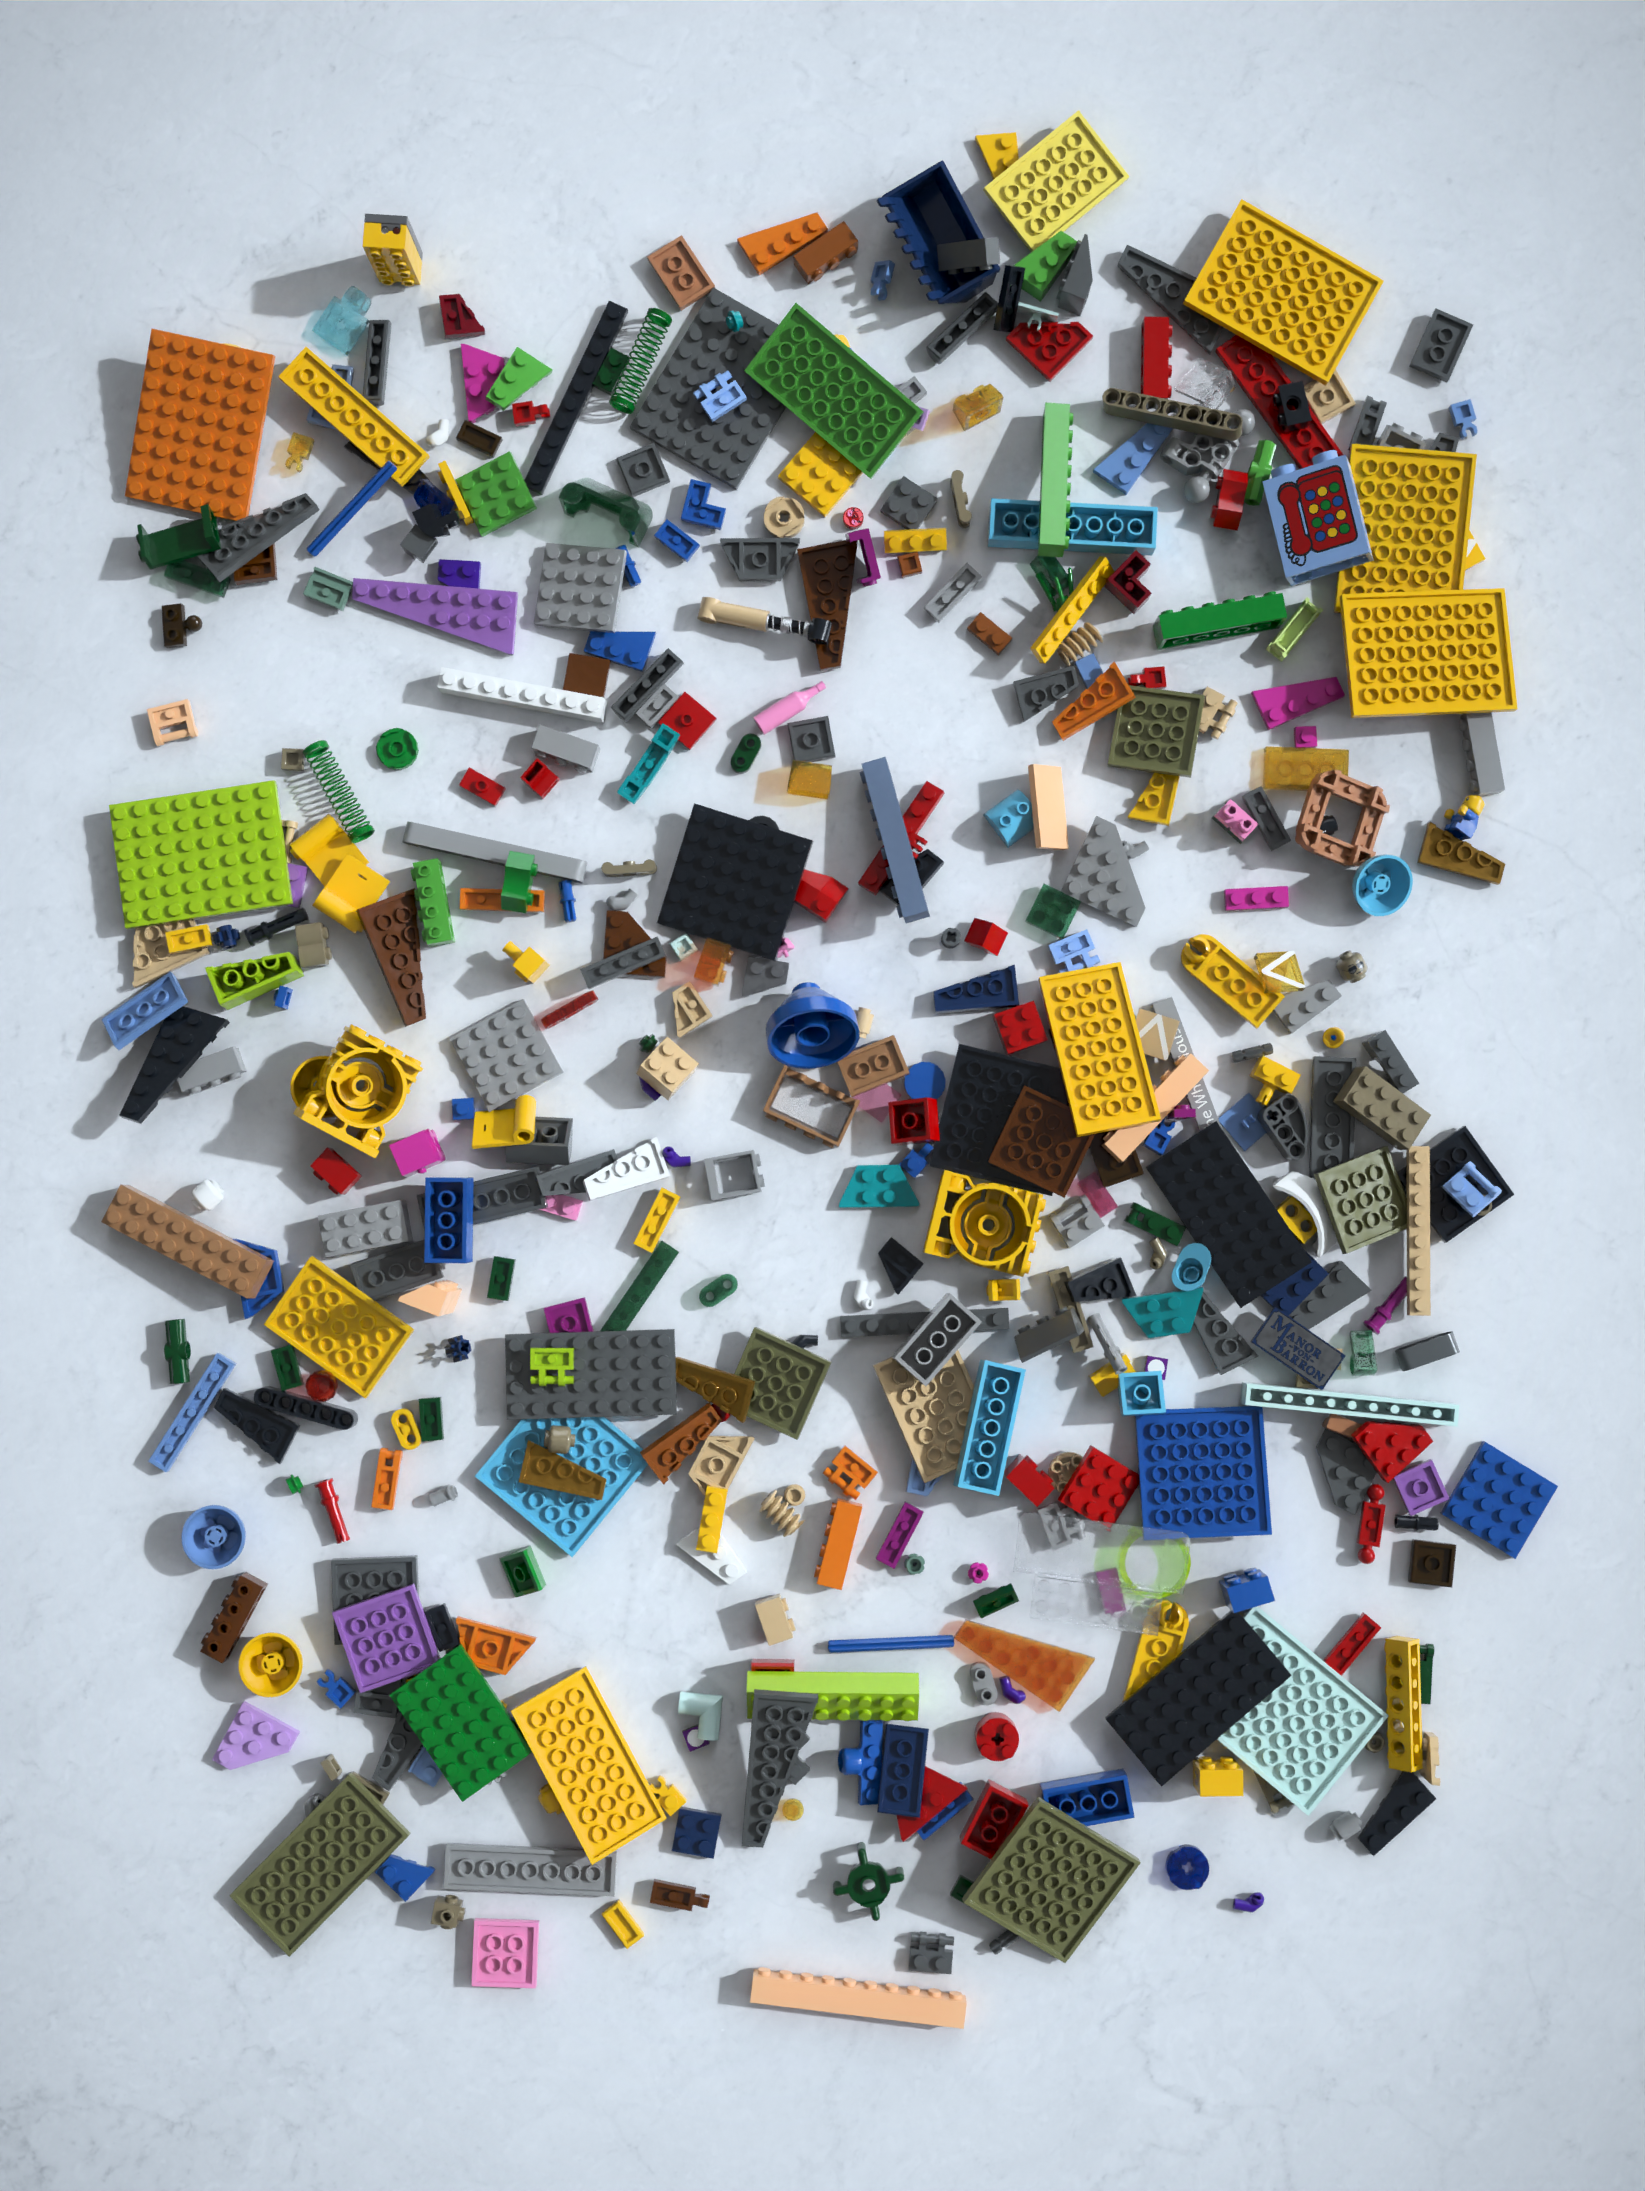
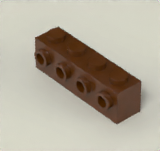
M247 1572L236 1576L231 1585L234 1589L230 1595H226L221 1604L223 1606L221 1613H217L212 1620L211 1625L213 1628L211 1632H207L201 1641L203 1647L200 1652L222 1664L229 1659L268 1583Z

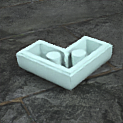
M681 1691L678 1714L699 1716L698 1739L711 1741L719 1739L723 1696Z

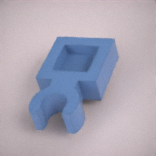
M1471 399L1451 404L1449 411L1454 427L1461 426L1459 433L1461 439L1463 440L1467 437L1466 430L1471 431L1472 437L1477 434V427L1472 422L1477 418Z

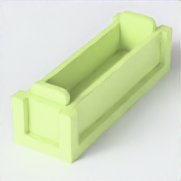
M1308 597L1266 648L1269 653L1281 662L1323 611L1322 608L1318 609L1309 602L1310 599Z

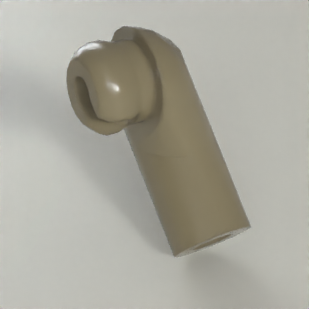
M1157 1237L1149 1241L1154 1251L1150 1259V1267L1155 1270L1163 1266L1167 1256L1162 1243Z

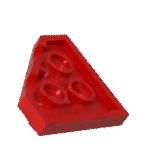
M1028 322L1019 323L1006 337V341L1049 382L1093 339V335L1079 322H1070V324L1041 322L1039 331H1037L1038 324H1030V328H1028Z
M1366 1421L1351 1434L1354 1441L1386 1483H1389L1433 1442L1424 1427L1419 1424L1409 1425Z

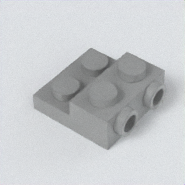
M1393 423L1392 426L1386 425L1377 442V446L1423 450L1426 443L1421 441L1423 436L1411 432L1409 435L1403 432L1404 427Z

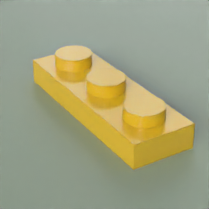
M446 461L438 463L441 471L437 473L442 483H447L449 487L446 493L450 501H455L458 507L454 510L462 511L466 526L474 523Z
M946 528L884 531L885 553L947 550Z
M663 1187L661 1188L633 1244L653 1253L681 1198L679 1195Z
M707 1485L696 1550L717 1553L728 1489Z

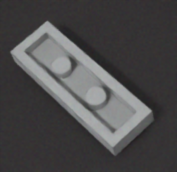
M966 563L924 606V610L939 623L982 579V576Z

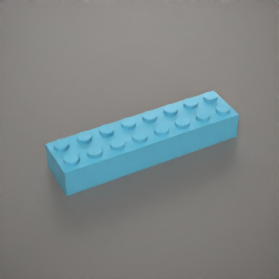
M991 498L987 547L1038 550L1040 501ZM1070 503V512L1066 513V518H1070L1069 531H1066V536H1069V547L1064 549V551L1132 554L1137 550L1141 555L1152 556L1156 549L1158 507Z

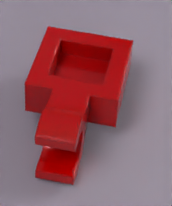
M532 401L512 404L516 427L536 424V418L550 417V410L547 404L534 406Z
M1164 666L1144 668L1142 670L1143 674L1130 675V678H1128V685L1131 686L1144 684L1146 688L1165 689L1167 687Z

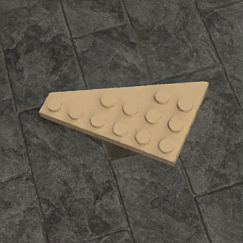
M194 919L135 928L133 944L134 982H132L134 988L143 986L166 975L170 971L172 972L210 954L207 947L174 954L169 953L165 932L195 927L197 924Z

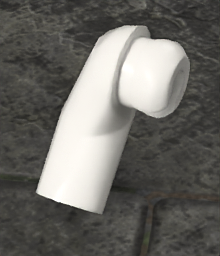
M446 419L439 420L438 430L426 439L430 447H438L448 440L449 421Z
M857 1279L854 1300L861 1309L870 1310L873 1308L874 1303L865 1293L867 1282Z

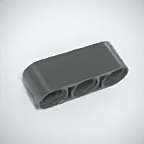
M1453 1331L1442 1333L1395 1350L1402 1371L1411 1370L1460 1352Z

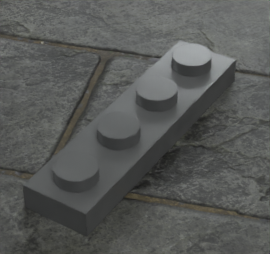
M657 936L580 970L588 989H591L666 957Z

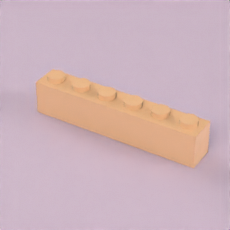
M1191 1053L1186 1056L1182 1054L1174 1062L1176 1067L1172 1071L1168 1069L1160 1077L1162 1081L1158 1086L1153 1085L1161 1117L1159 1122L1117 1129L1114 1132L1109 1131L1102 1138L1104 1142L1101 1146L1119 1163L1123 1162L1208 1073L1209 1070Z

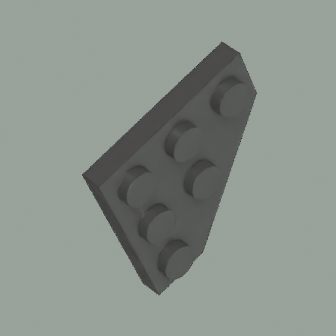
M1325 1428L1316 1449L1332 1493L1333 1502L1338 1507L1355 1515L1377 1471L1357 1444Z

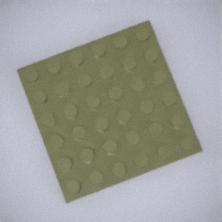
M1037 1797L971 1885L962 1900L964 1904L1066 1963L1141 1862L1136 1856L1040 1797Z

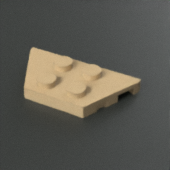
M712 1435L707 1437L688 1473L699 1487L703 1496L706 1494L707 1485L729 1488L755 1439L754 1437Z

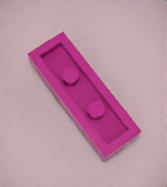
M1288 886L1225 889V911L1288 908Z

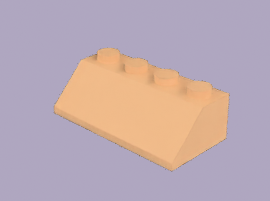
M450 1280L435 1281V1283L427 1284L400 1296L398 1301L430 1314L442 1316L454 1312L462 1289L457 1287V1283Z

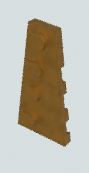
M1432 822L1427 824L1417 863L1496 885L1501 883L1505 863L1484 851H1479L1466 841H1461L1450 832L1436 827Z
M676 1357V1382L690 1391L698 1393L706 1401L714 1403L727 1414L730 1413L738 1421L745 1422L755 1381Z
M528 1440L519 1477L520 1483L598 1500L603 1499L606 1478L556 1453H550L547 1449Z

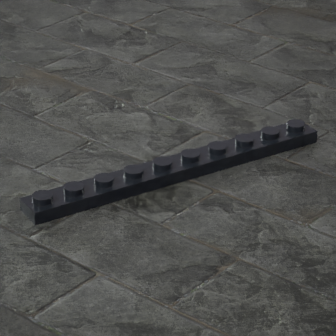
M608 301L524 480L528 489L543 495L591 393L593 382L628 314L627 308Z

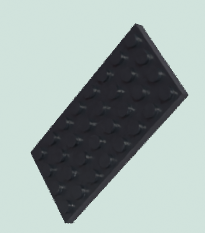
M1217 1121L1146 1167L1196 1243H1200L1208 1248L1211 1254L1212 1267L1240 1308L1312 1263Z
M1230 1610L1108 1714L1105 1719L1162 1787L1292 1675L1239 1612L1233 1613Z

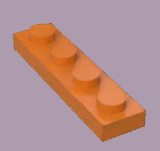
M460 888V910L508 911L501 909L502 889ZM531 890V893L534 894L532 906L528 905L527 912H544L545 891Z

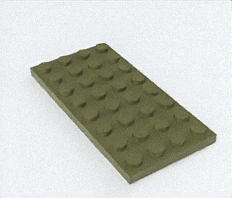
M350 1773L229 1896L290 1957L411 1833Z

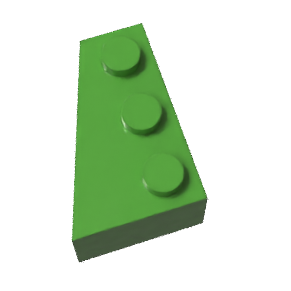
M1060 231L1013 265L1025 268L1021 289L1041 302L1073 257L1077 241L1063 231Z

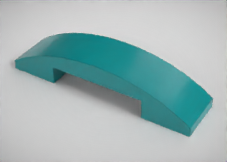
M662 723L652 738V743L630 776H627L617 793L635 804L667 760L680 734Z

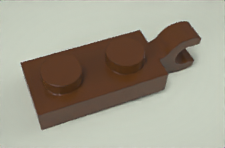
M654 1879L650 1903L692 1911L693 1905L708 1908L710 1895L695 1894L696 1887Z

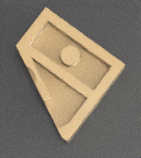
M690 981L672 992L677 1036L679 1038L713 1017Z
M1424 1732V1737L1422 1738L1423 1769H1420L1419 1773L1431 1785L1440 1786V1778L1435 1777L1436 1766L1440 1765L1438 1737L1432 1732Z

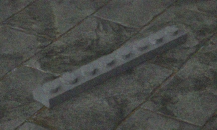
M1008 1308L968 1309L982 1321L975 1331L1009 1329ZM931 1311L840 1316L841 1337L912 1334Z

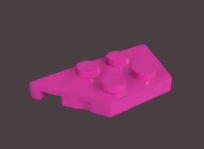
M461 344L468 421L475 423L477 418L485 413L486 415L491 413L496 408L495 405L485 400L505 367L504 358L467 344Z

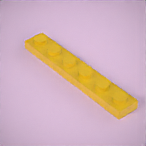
M1099 556L1030 647L1040 663H1046L1104 587L1107 579L1115 572L1106 557Z

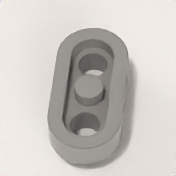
M976 1662L970 1668V1676L976 1697L981 1704L991 1705L998 1696L991 1669L985 1662ZM978 1671H984L985 1675L978 1677L977 1673ZM989 1691L991 1696L989 1698L983 1697L984 1692Z

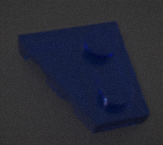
M421 479L413 496L417 506L420 508L428 504H437L442 517L450 513L455 503L428 479Z

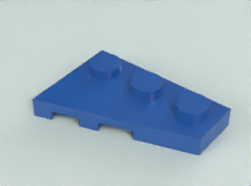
M590 631L584 653L598 658L609 659L613 663L643 672L656 632L615 631V633Z

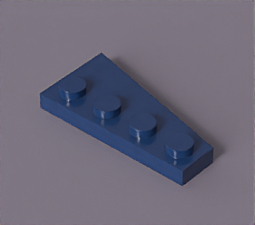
M1015 964L1008 966V968L990 972V974L934 991L935 1014L1019 1006Z

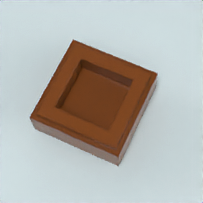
M918 552L897 556L902 578L922 574Z

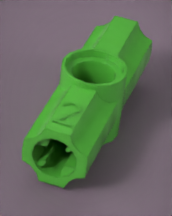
M1270 440L1258 441L1254 459L1250 464L1248 485L1244 502L1248 505H1260L1264 492L1262 481L1270 478L1272 471L1271 462L1276 449V444Z

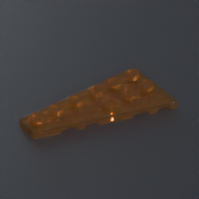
M967 1619L954 1636V1639L1059 1712L1095 1661V1657Z

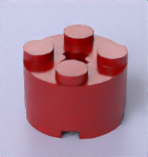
M999 1712L988 1713L976 1725L975 1739L977 1747L984 1757L992 1761H1004L1014 1756L1019 1745V1734L1014 1722L1008 1716ZM996 1733L1000 1734L998 1740H994L993 1738L996 1736Z

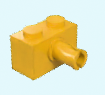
M509 941L502 949L503 952L515 961L513 964L516 968L514 973L526 983L530 980L534 984L550 966L530 946L522 952L512 941Z
M1265 1056L1258 1057L1249 1076L1262 1082L1264 1085L1255 1101L1268 1106L1275 1090L1285 1095L1292 1094L1301 1075Z

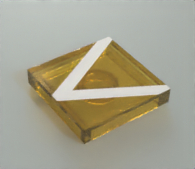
M1294 951L1256 953L1254 956L1264 993L1303 991L1306 988Z

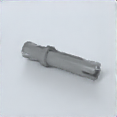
M1100 1314L1091 1315L1088 1318V1322H1090L1104 1350L1105 1358L1111 1363L1116 1375L1125 1372L1128 1368L1120 1355L1121 1351L1114 1344Z

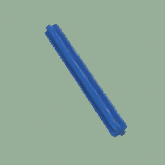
M387 461L307 547V551L312 556H317L393 475L397 467L391 461Z
M953 1635L828 1641V1651L830 1653L954 1647Z

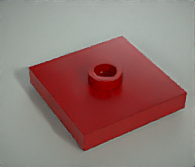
M684 692L660 719L658 724L661 726L664 723L679 733L678 741L691 750L717 718L688 693Z

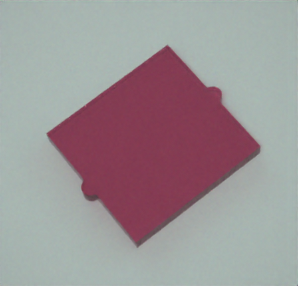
M888 1084L857 1095L854 1099L860 1100L858 1106L882 1123L889 1113L888 1102L898 1101L901 1094Z

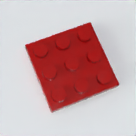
M1090 1445L1057 1500L1111 1531L1139 1485V1474Z

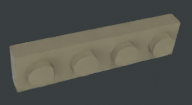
M1069 1266L1048 1272L1059 1309L1067 1307V1309L1074 1308L1084 1328V1331L1078 1337L1069 1340L1072 1352L1076 1353L1094 1347L1080 1302L1071 1301L1064 1283L1072 1279Z

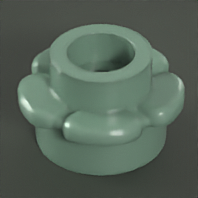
M910 1554L908 1559L904 1561V1567L907 1568V1572L911 1575L923 1572L924 1558L917 1554Z

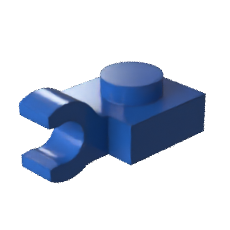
M927 1142L918 1153L912 1149L899 1165L915 1179L928 1164L924 1158L931 1152L933 1147Z

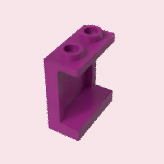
M869 528L845 534L846 542L859 540L867 570V576L856 579L857 583L863 584L865 587L877 584L876 580L880 579L881 576Z

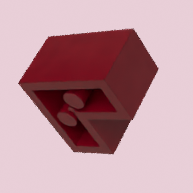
M1137 550L1107 579L1104 586L1133 614L1149 600L1152 594L1139 581L1148 571L1151 563Z

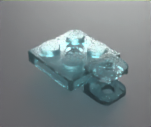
M351 286L341 300L336 296L333 297L312 331L348 356L369 324V320L364 316L371 306V299L355 286ZM344 321L345 328H340L337 331V323Z

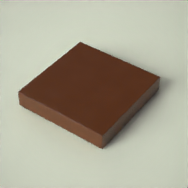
M569 653L563 690L604 698L611 661L609 659Z

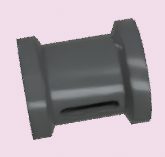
M947 928L941 937L943 946L949 949L955 948L960 942L961 934L956 928ZM947 934H949L950 936L954 934L956 936L954 939V943L952 941H946L948 937Z

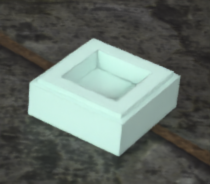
M687 933L669 943L680 961L698 951Z

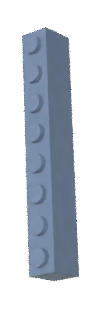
M886 757L862 763L863 771L860 772L862 783H867L868 786L865 794L868 803L872 802L874 808L870 810L873 822L877 821L879 828L875 829L878 841H883L884 847L880 849L883 859H887L889 863L886 871L888 878H893L895 885L891 886L894 899L898 898L900 905L896 906L899 918L903 917L905 923H910L930 917Z

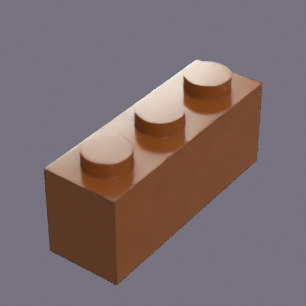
M843 221L795 254L794 266L808 284L812 281L816 282L826 271L838 267L843 259L846 257L851 258L858 250V239Z

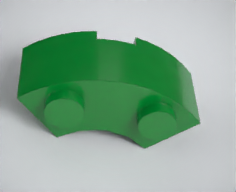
M515 851L509 852L501 893V909L526 913L528 905L532 906L534 894L531 893L533 876L536 877L538 871V864H534L535 855Z

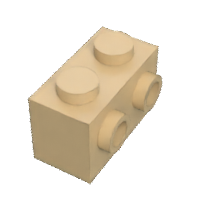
M779 1593L756 1601L755 1607L768 1645L771 1646L793 1638V1631H796L793 1619H788L786 1611L789 1610L786 1598L782 1599Z

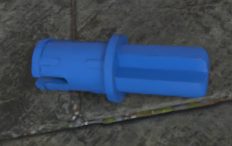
M626 545L615 548L626 550L627 552L624 573L631 587L639 585L641 579L635 568L636 563L632 561Z
M564 880L558 882L561 895L559 903L563 906L565 922L570 923L576 921L574 907L576 899L573 896L572 881Z

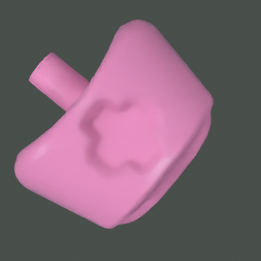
M788 938L782 939L777 958L783 955L785 958L788 957V952L794 949L793 943Z

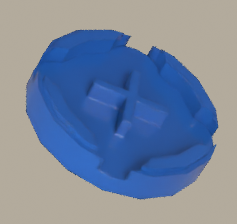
M920 1062L914 1064L909 1069L910 1074L904 1078V1087L911 1099L925 1097L938 1099L942 1095L946 1079L943 1071L937 1065L931 1062Z

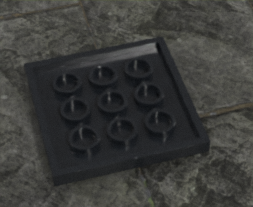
M1462 1126L1430 1149V1224L1444 1243H1447L1485 1216L1476 1215L1472 1217L1443 1189V1185L1468 1162L1471 1161L1476 1166L1475 1169L1494 1187L1498 1186L1502 1190L1500 1195L1492 1201L1491 1211L1515 1195L1466 1126ZM1405 1166L1397 1174L1400 1182L1406 1189ZM1468 1174L1465 1177L1482 1195L1488 1194L1472 1176Z

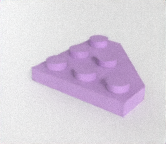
M244 1701L212 1760L232 1770L288 1753L300 1731Z

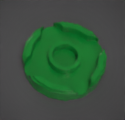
M393 728L384 732L376 745L377 756L380 761L388 768L394 770H402L411 766L417 759L419 751L418 743L414 736L401 728Z

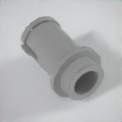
M446 1485V1488L429 1494L430 1501L434 1507L448 1500L454 1501L458 1497V1492L454 1485Z

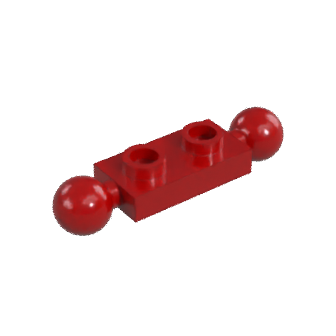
M1379 1484L1370 1485L1367 1491L1370 1502H1362L1357 1543L1364 1545L1358 1552V1559L1363 1564H1370L1374 1561L1375 1553L1372 1550V1546L1380 1547L1386 1505L1379 1503V1500L1384 1497V1489Z

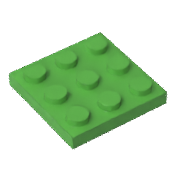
M510 451L455 479L480 535L483 537L537 509Z

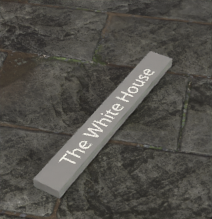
M1170 997L1152 1004L1154 1013L1180 1021L1170 1051L1173 1063L1182 1054L1186 1056L1191 1053L1194 1056L1173 998ZM1202 1078L1186 1095L1190 1108L1196 1109V1117L1194 1118L1199 1131L1215 1121L1221 1127Z

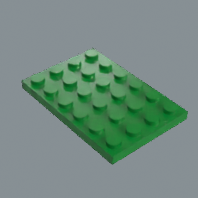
M462 1644L389 1695L462 1802L532 1753L521 1730Z

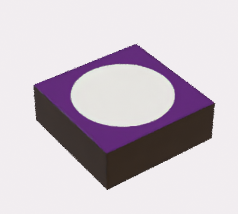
M1146 1355L1144 1372L1161 1371L1162 1380H1165L1168 1359Z
M699 1724L682 1730L690 1752L710 1744L709 1740L697 1738Z

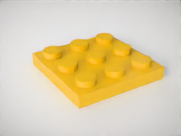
M815 432L781 471L778 479L821 515L826 517L863 472Z

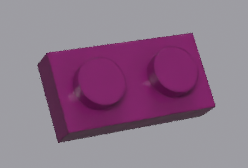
M1177 1105L1168 1114V1119L1196 1117V1109H1190L1189 1105Z

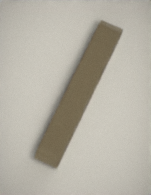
M1116 388L1107 389L1102 396L1103 409L1112 416L1235 441L1242 435L1243 420L1235 413ZM1110 400L1116 401L1114 403H1108ZM1131 404L1136 405L1135 407H1128ZM1151 408L1156 409L1153 412L1148 411ZM1176 413L1174 416H1169L1168 414ZM1190 417H1195L1196 419H1195V420H1189L1188 418H1190ZM1211 421L1217 422L1214 425L1209 424ZM1234 425L1237 426V428L1230 429L1229 426Z

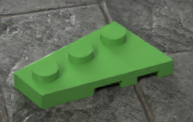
M517 347L486 395L485 400L504 411L522 397L526 391L536 386L544 377L550 375L553 369Z

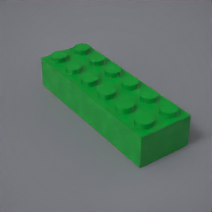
M1273 591L1263 594L1262 597L1250 595L1240 601L1228 599L1223 601L1222 604L1217 605L1211 602L1195 609L1193 606H1188L1178 612H1173V610L1163 611L1161 615H1158L1153 625L1157 650L1279 629L1287 618L1283 593L1276 594Z

